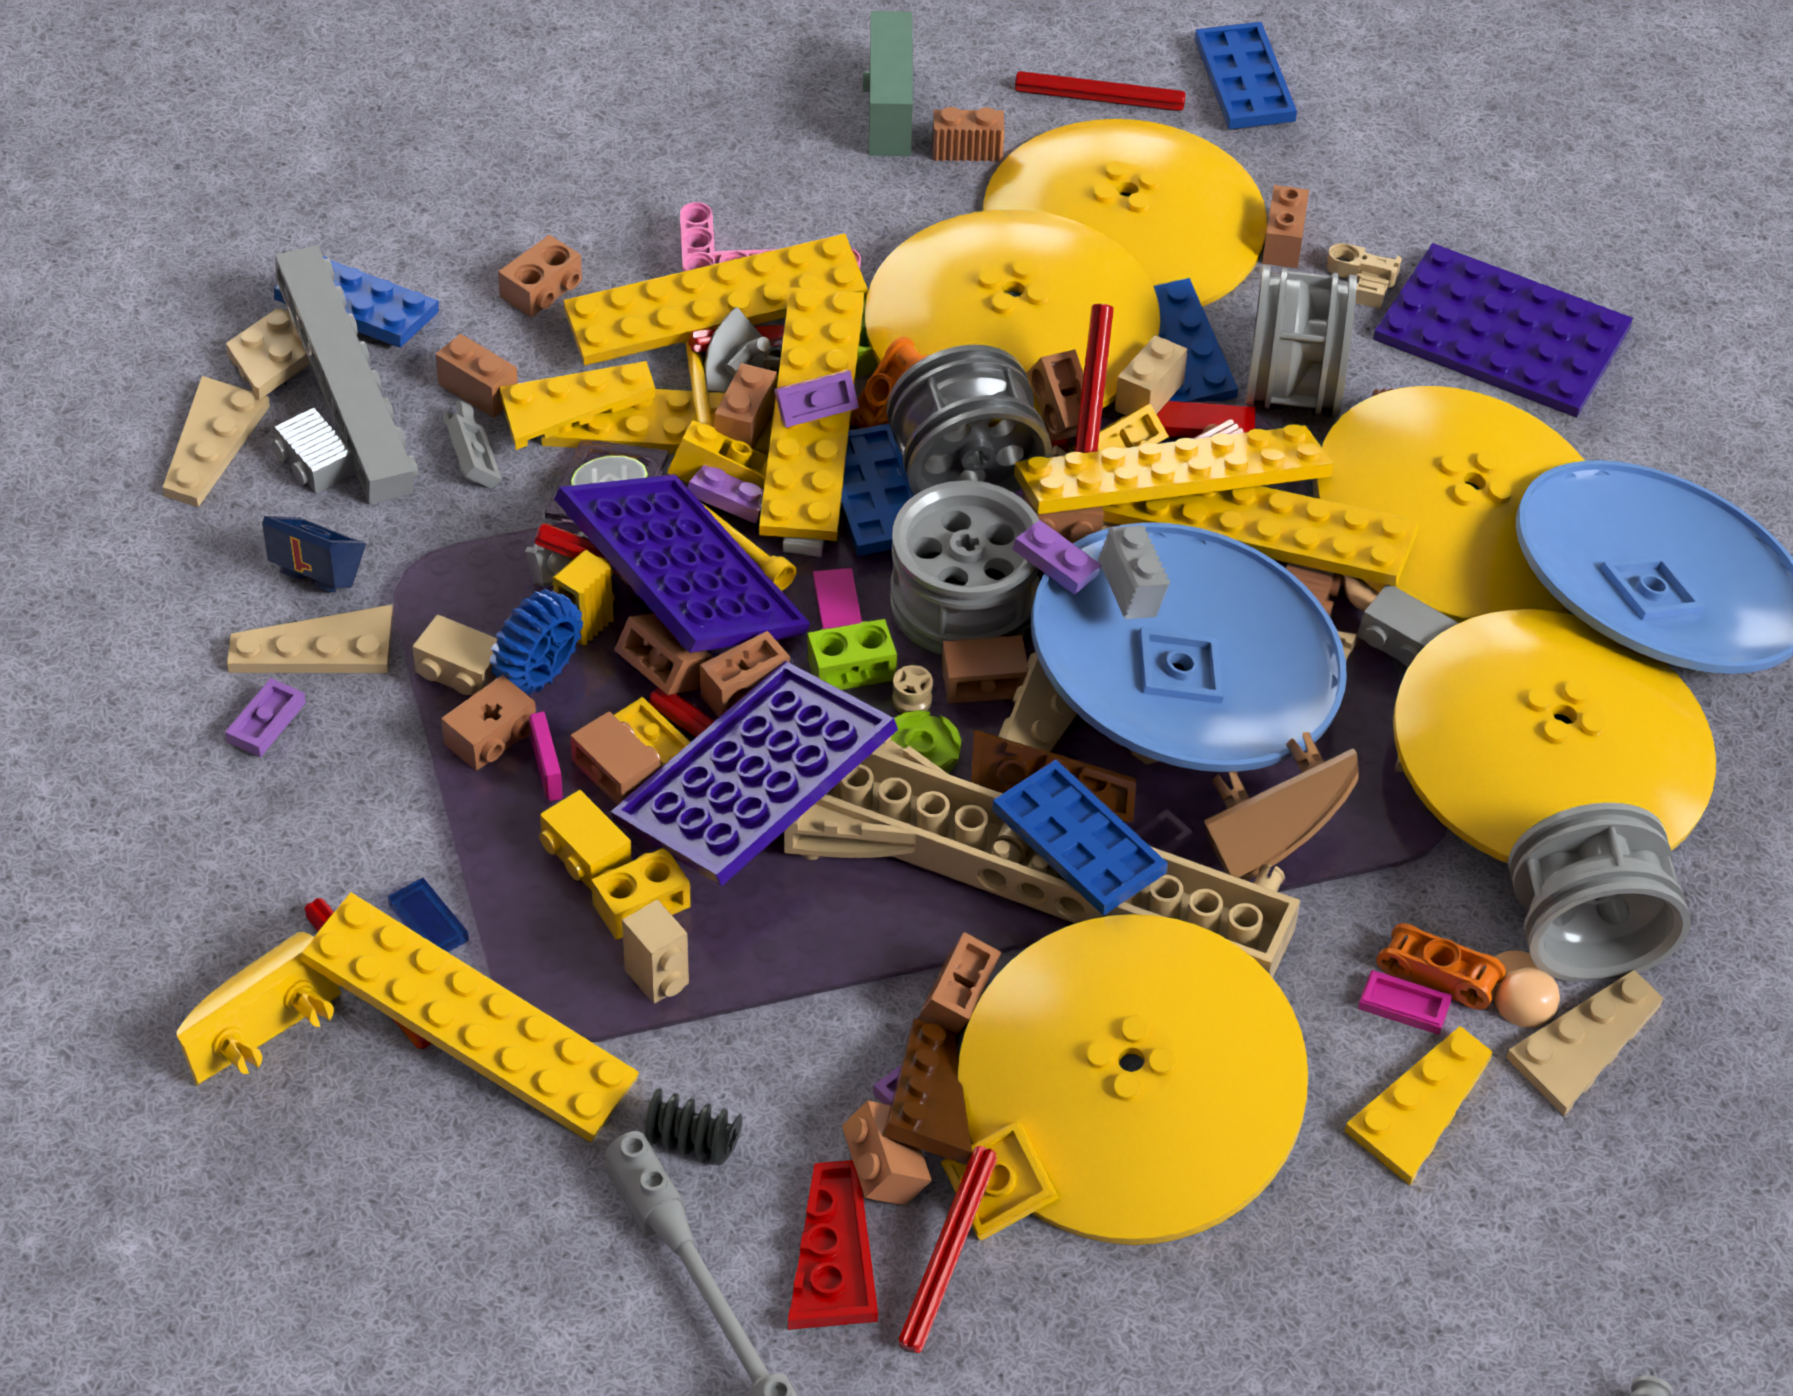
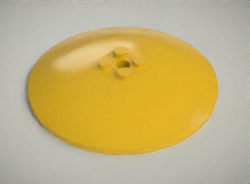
M1134 119L1083 121L1064 125L1032 138L1009 154L998 166L986 188L983 201V211H1037L1065 217L1085 224L1111 238L1128 251L1141 265L1153 286L1190 278L1202 307L1232 291L1249 275L1261 256L1267 232V213L1261 193L1252 177L1233 157L1218 146L1190 132L1164 124ZM1121 193H1131V195H1130L1129 197H1127V196H1122V195H1120V194H1121Z
M989 210L943 220L921 230L900 244L884 260L871 281L865 304V331L868 344L872 348V354L878 365L885 356V352L890 344L900 337L907 336L914 342V348L921 355L927 356L947 348L962 345H986L999 348L1013 355L1023 366L1026 375L1029 369L1041 357L1075 349L1084 373L1091 307L1097 303L1113 306L1114 313L1103 399L1104 408L1116 401L1117 380L1121 372L1155 335L1159 337L1160 310L1155 289L1141 265L1128 251L1103 233L1085 224L1053 214L1027 210ZM1014 291V292H1018V293H1020V294H1022V295L1017 296V297H1013L1012 295L1008 294L1007 292ZM1033 393V397H1034V407H1033V408H1034V409L1040 414V416H1041V413H1040V410H1039V407H1038V404H1037L1035 395H1034V393ZM993 419L988 424V427H995L1002 419Z
M1506 610L1480 615L1458 623L1440 633L1417 654L1400 684L1394 706V741L1404 773L1416 794L1435 817L1454 834L1476 849L1505 863H1508L1514 844L1532 826L1558 812L1594 803L1630 804L1653 813L1662 822L1672 851L1696 827L1713 791L1716 776L1714 740L1704 712L1691 690L1665 662L1648 657L1617 643L1592 628L1576 615L1549 610ZM1553 715H1565L1571 719L1572 724H1565L1560 720H1556Z

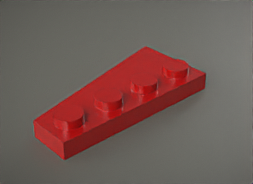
M853 1160L814 1163L787 1330L878 1322V1307L863 1192Z

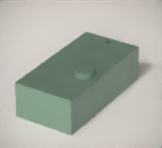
M871 11L869 71H863V92H869V156H911L913 111L912 12Z

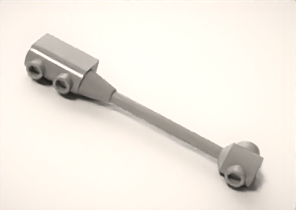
M632 1131L616 1138L605 1152L607 1173L643 1235L647 1237L656 1233L681 1258L754 1383L747 1396H798L787 1375L782 1373L769 1374L694 1246L695 1242L686 1218L684 1201L645 1135L639 1131Z

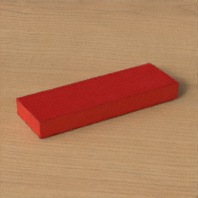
M1168 401L1156 414L1169 437L1195 438L1207 426L1211 424L1219 425L1229 419H1232L1234 424L1237 423L1244 433L1255 429V407Z

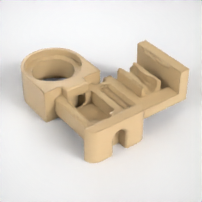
M1346 243L1331 246L1328 252L1327 270L1330 273H1338V276L1348 278L1349 274L1357 275L1359 283H1357L1355 303L1381 309L1387 287L1393 288L1395 286L1402 258L1398 255L1396 259L1379 257L1366 253V248ZM1337 258H1345V259H1348V260H1350V261H1349V262L1340 261V260H1338Z

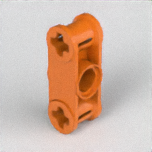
M907 336L900 337L890 344L877 369L868 379L865 388L857 399L859 408L851 411L850 426L852 428L861 429L889 424L886 410L888 397L893 386L911 366L927 357V355H921L914 348V342Z
M1399 923L1393 928L1390 944L1387 948L1381 950L1376 958L1377 965L1384 973L1453 995V1000L1476 1010H1484L1489 1006L1494 986L1499 984L1506 975V968L1502 962L1492 955L1466 948L1449 939L1440 938L1407 923Z

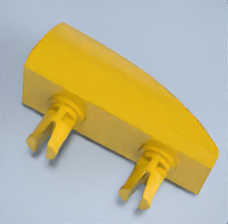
M297 932L221 984L185 1018L177 1030V1038L196 1086L231 1064L235 1065L243 1074H249L245 1061L259 1068L263 1057L258 1047L304 1018L315 1027H321L317 1014L329 1021L331 1020L334 1008L330 1002L341 995L338 984L300 961L302 951L314 936L305 932Z

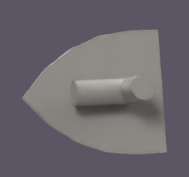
M735 307L723 319L713 333L708 346L704 367L707 391L726 393L741 363L763 368L765 351L772 348L768 338L763 337L738 307Z

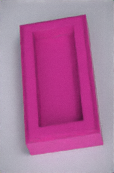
M852 568L813 571V583L821 628L831 629L862 622Z
M545 711L533 713L529 717L530 737L546 799L549 801L563 799L561 771Z
M1371 970L1359 1001L1358 1009L1440 1035L1453 995Z

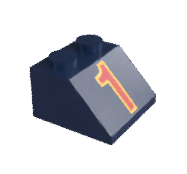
M264 516L262 527L267 559L272 563L280 565L281 573L298 579H302L303 575L315 579L313 583L315 587L330 592H336L337 588H351L353 586L366 543L301 517Z

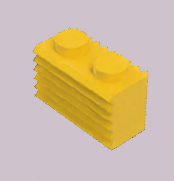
M587 550L581 552L552 578L554 581L552 583L554 586L553 591L571 599V602L582 612L581 620L583 621V627L579 631L581 639L577 641L581 645H588L587 641L593 640V636H598V631H603V627H607L608 622H614L613 602L615 596L612 592L611 582L613 568L606 559L597 557Z

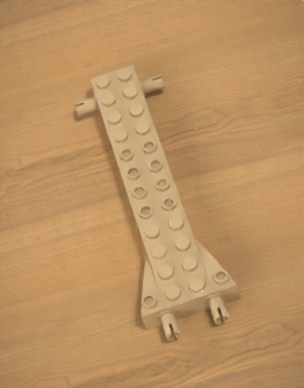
M891 737L784 831V853L799 854L808 860H816L821 856L839 858L892 856L1073 923L1105 916L1126 914L1156 915L1192 923L1217 933L1236 944L1253 957L1272 978L1295 931L1300 905L1299 899L1277 892L1285 878L1283 871L1275 866L1269 878L1267 875L1271 864L1261 865L1254 883L1151 847L1168 863L1167 873L1103 916L992 811L993 800L1002 795V793L949 775L912 747L902 748L892 741Z

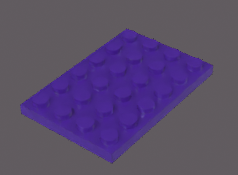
M1432 243L1375 329L1373 340L1577 418L1630 330L1633 318Z
M675 474L559 487L554 500L566 512L567 517L574 521L588 537L589 542L596 546L610 562L612 568L619 572L633 588L634 593L641 597L655 613L657 619L678 639L679 644L689 653L737 646L766 631L775 640L805 635L810 622L764 574V571Z
M784 661L610 812L616 824L658 849L664 848L673 858L718 885L723 886L890 738L898 728L893 717L799 667Z

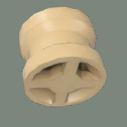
M910 665L902 667L894 674L892 703L899 713L903 714L904 712L917 710L928 711L931 707L933 679L927 669Z

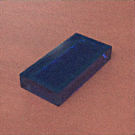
M424 877L388 896L390 908L406 927L446 952L469 941V933Z

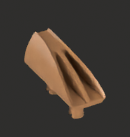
M1304 732L1302 737L1307 753H1304L1293 738L1286 743L1302 773L1277 786L1249 798L1237 772H1228L1233 787L1232 790L1229 789L1219 774L1212 779V783L1217 788L1227 810L1203 822L1208 841L1225 873L1248 881L1258 875L1261 865L1271 864L1272 867L1317 833L1342 806L1358 782L1357 752L1351 749L1324 762L1311 738V734Z

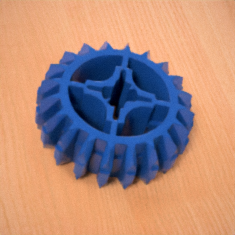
M547 589L542 590L540 593L535 591L529 599H522L520 606L517 609H512V615L508 620L503 621L504 626L502 630L496 633L498 639L491 648L494 654L490 657L489 662L492 665L491 673L496 676V679L501 675L505 676L528 696L533 692H540L544 685H551L553 678L556 675H561L562 668L565 664L569 663L571 654L576 651V642L581 639L579 631L583 627V621L581 620L582 612L577 609V606L568 597Z

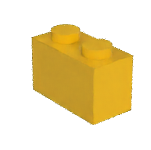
M578 790L540 814L541 833L539 838L543 847L548 853L556 854L565 863L569 874L575 880L581 879L591 890V879L598 877L606 870L616 869L632 862L631 840L581 790Z

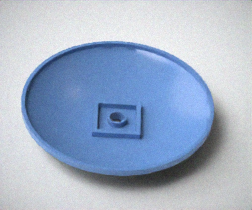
M1603 460L1579 461L1554 467L1537 477L1526 489L1516 513V532L1524 557L1530 568L1549 592L1568 610L1598 632L1621 645L1656 660L1683 668L1711 673L1739 674L1762 671L1780 665L1793 656V557L1767 529L1731 502L1708 489L1670 473L1637 464Z
M1134 523L1115 526L1142 525L1146 527L1145 532L1149 533L1148 538L1152 539L1151 544L1155 545L1153 549L1157 551L1156 555L1160 557L1159 561L1163 563L1161 567L1165 568L1164 573L1168 575L1167 579L1171 581L1156 617L1125 619L1102 567L1099 575L1075 595L1044 573L1031 610V631L1036 654L1046 676L1064 701L1083 720L1116 743L1136 753L1174 766L1200 771L1237 772L1260 769L1292 758L1293 755L1286 746V743L1291 738L1296 741L1303 751L1306 750L1302 733L1309 732L1315 743L1331 725L1338 712L1346 686V659L1342 642L1330 616L1312 592L1290 571L1260 551L1238 540L1216 532L1181 524ZM1110 528L1087 535L1073 544L1099 562L1098 557L1101 556L1099 552L1103 550L1102 546L1105 545L1103 541L1107 539L1106 535L1109 534L1108 530ZM1172 664H1181L1186 671L1179 670Z

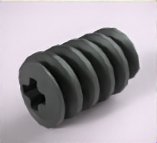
M657 1088L646 1113L645 1136L648 1142L654 1145L662 1139L663 1147L668 1150L674 1149L678 1144L679 1152L684 1155L690 1154L695 1149V1155L698 1159L705 1160L711 1154L712 1162L715 1165L720 1166L724 1164L737 1144L742 1128L741 1113L730 1124L728 1123V1110L725 1108L720 1111L715 1119L711 1117V1104L706 1103L701 1112L696 1113L695 1099L690 1098L685 1106L680 1108L678 1093H673L668 1102L664 1103L662 1102L663 1090L662 1088Z

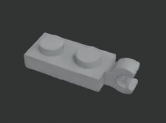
M458 399L456 401L457 414L452 415L445 412L443 414V421L448 427L452 439L451 444L456 451L461 465L460 471L468 481L480 483L488 488H494L502 478L483 426L475 423L473 407Z

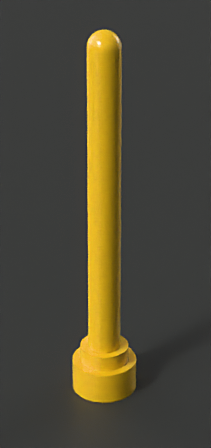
M688 341L681 342L686 346L696 420L700 424H707L713 427L702 353L693 352L688 345Z
M704 505L781 591L793 582L797 569L791 562L782 556L770 557Z

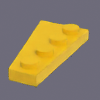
M647 361L499 387L501 402L515 450L528 446V440L540 435L544 439L559 434V428L577 422L581 426L592 422L596 414L606 410L613 414L655 398V385Z
M1459 1026L1346 1123L1345 1133L1408 1185H1411L1421 1165L1429 1157L1439 1137L1454 1118L1462 1101L1466 1099L1490 1062L1493 1051Z

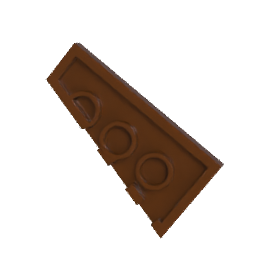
M974 729L971 783L1003 794L1054 760H1057L1123 822L1134 821L1136 778Z
M914 1018L908 1033L883 1136L967 1165L972 1154L963 1086L958 1081L959 1059L955 1032L943 1029L937 1024L926 1023Z

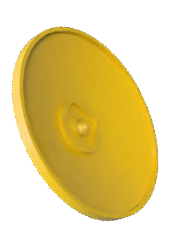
M1413 386L1382 392L1353 406L1332 426L1324 439L1322 448L1333 462V472L1331 477L1313 479L1314 498L1419 520L1418 533L1396 587L1458 623L1480 615L1506 610L1535 609L1561 613L1570 612L1549 592L1530 568L1521 550L1516 532L1518 505L1528 486L1541 474L1554 467L1585 461L1560 434L1536 417L1507 402L1474 391L1442 386ZM1465 482H1470L1477 485L1480 488V490H1475L1474 487H1472L1469 484H1466ZM1362 579L1379 593L1386 585Z
M1126 914L1090 919L1064 927L1035 942L1012 959L993 979L972 1012L960 1050L958 1081L963 1086L971 1144L1017 1119L1021 1122L1059 1199L1031 1214L1061 1230L1087 1239L1114 1244L1145 1245L1179 1240L1216 1226L1245 1208L1271 1183L1286 1162L1297 1140L1303 1122L1307 1102L1308 1065L1301 1028L1291 1005L1271 975L1253 957L1219 934L1198 925L1156 915ZM1135 1054L1143 1059L1144 1064L1139 1070L1129 1072L1122 1069L1119 1062L1124 1056Z

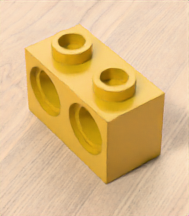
M1148 404L1100 430L1098 451H1103L1109 447L1121 449L1137 447L1143 443L1157 444L1169 436L1151 404Z
M664 848L653 853H645L630 863L616 869L606 870L598 877L591 879L593 906L616 940L623 937L622 920L657 899L671 915L691 907L690 881L673 856Z

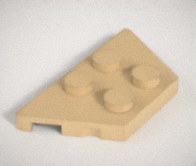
M273 310L226 343L227 356L233 365L238 367L242 379L249 381L252 386V393L258 400L310 365L288 310Z

